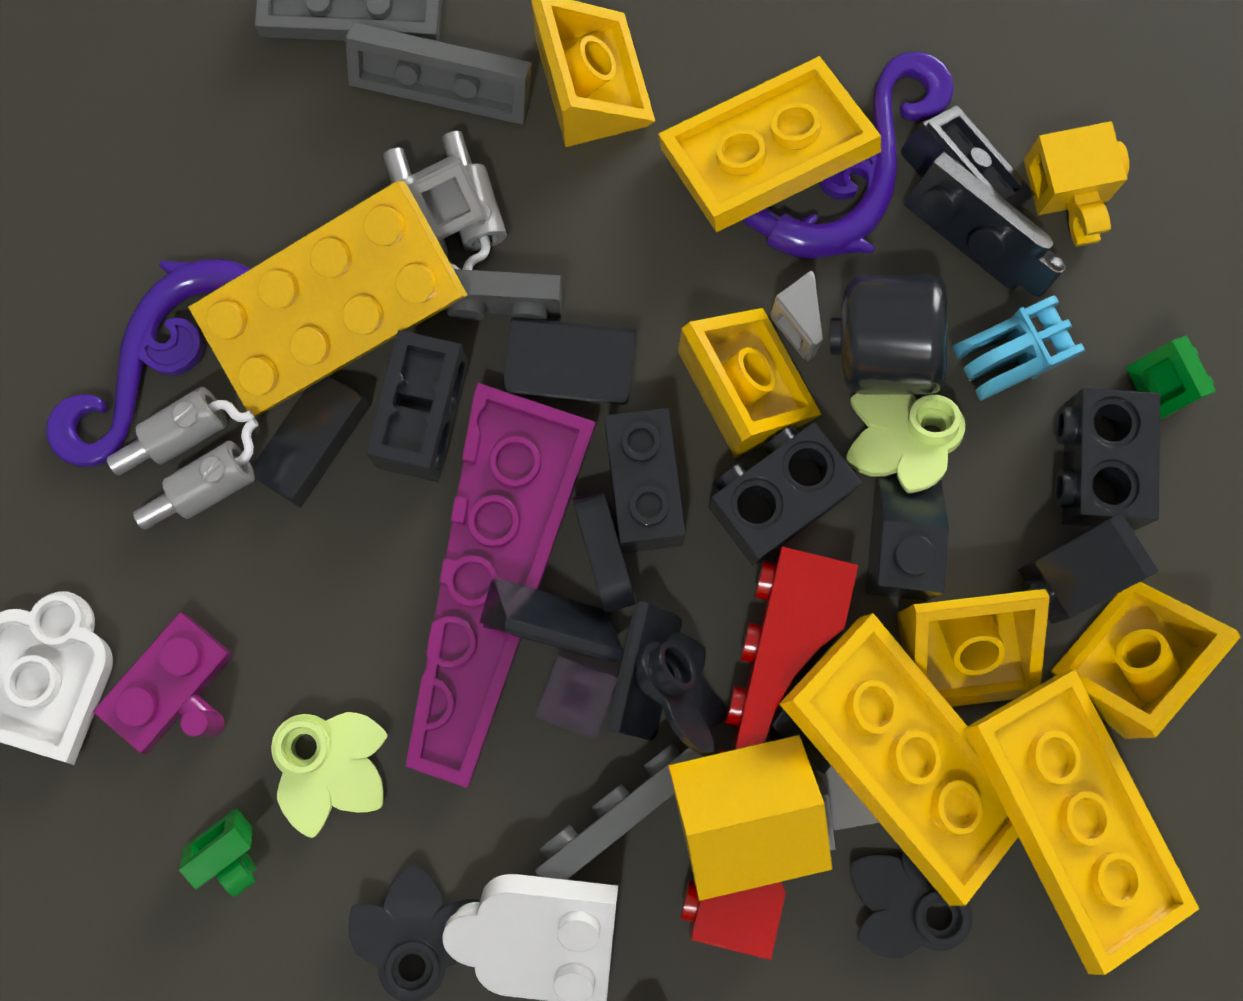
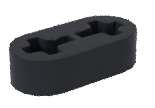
M603 489L573 497L574 509L604 613L635 605L630 579Z

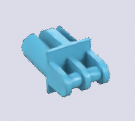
M1056 296L1046 298L1025 309L1022 307L1010 319L952 346L956 358L961 359L1006 337L1008 339L1007 343L981 355L963 368L968 380L971 381L1016 360L1020 364V366L996 376L979 386L975 390L979 401L1030 377L1034 380L1040 374L1085 352L1083 344L1075 345L1068 333V330L1072 328L1069 319L1062 321L1056 311L1055 306L1059 304ZM1038 317L1045 330L1037 333L1031 319ZM1051 340L1058 353L1050 357L1043 344Z

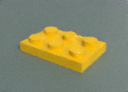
M820 56L658 133L661 150L716 233L881 152V135Z

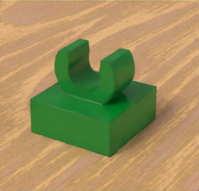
M1187 335L1166 343L1125 367L1138 392L1160 393V420L1216 392L1212 377L1207 375L1197 356L1199 353L1196 347L1192 346Z
M236 807L183 847L179 871L195 890L216 875L224 889L233 898L256 881L252 872L257 869V866L246 853L251 849L253 826Z

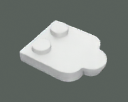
M55 592L39 600L31 612L21 609H9L0 612V743L74 765L95 714L93 711L99 704L113 666V656L110 647L101 637L93 633L95 627L93 610L80 596L70 592Z
M518 874L498 876L484 887L480 902L463 905L448 919L442 937L444 948L459 963L475 967V973L479 982L491 992L499 995L545 1001H607L618 886Z

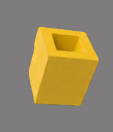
M1112 121L1039 135L1023 159L1030 187L1035 194L1033 199L1038 216L1068 210L1069 229L1074 246L1078 247L1100 242V233L1111 230L1110 217L1104 202H1108L1127 181L1129 173L1128 152L1123 142H1117Z

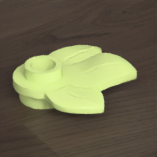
M855 394L851 397L850 404L869 427L854 441L847 453L846 463L851 468L868 476H888L897 473L898 480L907 493L928 489L942 479L947 471L948 453L954 451L960 445L965 433L964 417L952 400L941 395H927L920 399H917L914 395ZM933 425L941 429L942 432H930L923 427Z
M345 712L326 721L315 715L300 714L285 720L278 727L271 745L273 760L282 772L277 791V801L285 817L300 833L310 838L316 837L325 825L332 806L339 810L357 813L376 811L382 808L384 804L383 781L377 767L368 758L377 752L388 737L386 731L377 722L366 715L353 712ZM305 734L311 735L317 744L315 754L307 760L299 757L295 749L297 740Z

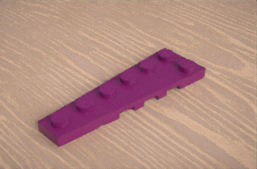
M477 383L463 451V466L457 496H455L451 516L452 526L446 558L443 560L439 581L441 585L435 618L431 624L427 646L426 667L421 679L405 767L465 788H470L522 640L520 637L484 628L483 624L479 623L490 583L493 579L499 578L536 590L540 589L594 435L596 422Z

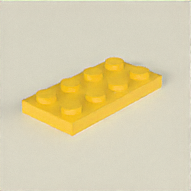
M396 181L188 308L247 411L250 410L254 417L392 340L397 336L398 330L407 331L468 295L406 182Z
M874 613L859 617L781 701L780 705L949 906H966L1017 840L1018 835L964 731V728L968 726Z
M1075 669L1054 676L964 728L1088 974L1106 975L1199 910L1194 897Z

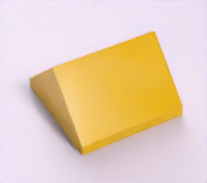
M531 0L535 39L565 147L648 127L655 122L625 13L574 0Z
M763 308L691 321L681 328L678 353L735 459L767 444L789 426L793 425L795 428H798L821 415Z
M1139 582L1118 593L1051 672L1056 676L1075 669L1100 718L1124 739L1156 738L1241 637L1236 629Z
M1046 589L911 605L897 613L901 647L951 707L1016 699L1041 684L1050 597Z
M800 735L668 765L699 901L832 870L825 804Z

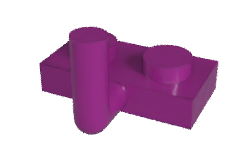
M180 612L94 709L93 713L140 754H148L181 716V728L185 734L196 737H216L224 730V718L199 695L234 654L190 616Z

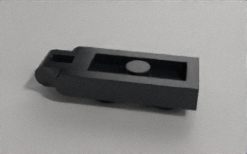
M945 152L932 163L903 204L1007 288L1016 289L1020 285L1030 294L1040 297L1046 293L1066 269L1064 261L1050 250L1053 246V241L1045 231Z

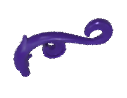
M910 52L892 58L884 67L875 87L873 101V126L881 135V152L819 182L822 192L833 199L846 200L853 198L858 188L849 176L859 175L865 179L866 190L862 199L846 216L834 222L815 224L818 219L815 214L798 220L786 212L780 217L766 208L745 218L743 223L767 237L766 245L793 257L818 259L854 252L873 253L875 246L868 243L864 238L873 232L885 215L894 193L897 174L896 143L891 105L892 89L901 78L910 77L918 80L926 90L924 99L912 104L904 102L899 111L905 120L916 122L930 120L941 114L949 106L954 91L952 75L944 63L929 54Z
M223 259L198 260L195 262L162 260L159 267L167 275L158 280L141 298L128 321L121 341L111 429L96 443L87 444L83 442L77 432L79 421L86 414L92 412L105 414L108 411L107 402L100 397L90 394L65 398L52 409L47 420L46 437L51 450L62 461L76 467H97L107 463V457L120 450L128 435L134 416L144 363L162 375L179 376L192 370L201 360L204 353L205 343L203 334L187 319H166L164 325L170 330L171 338L166 343H158L157 333L164 317L175 306L188 298L200 294H211L249 271L250 268L240 263Z

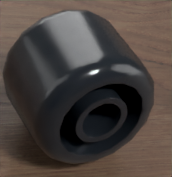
M934 274L869 275L855 277L848 283L843 295L841 317L830 319L831 355H841L844 381L849 389L861 395L935 394L943 389L947 377V289L941 277Z

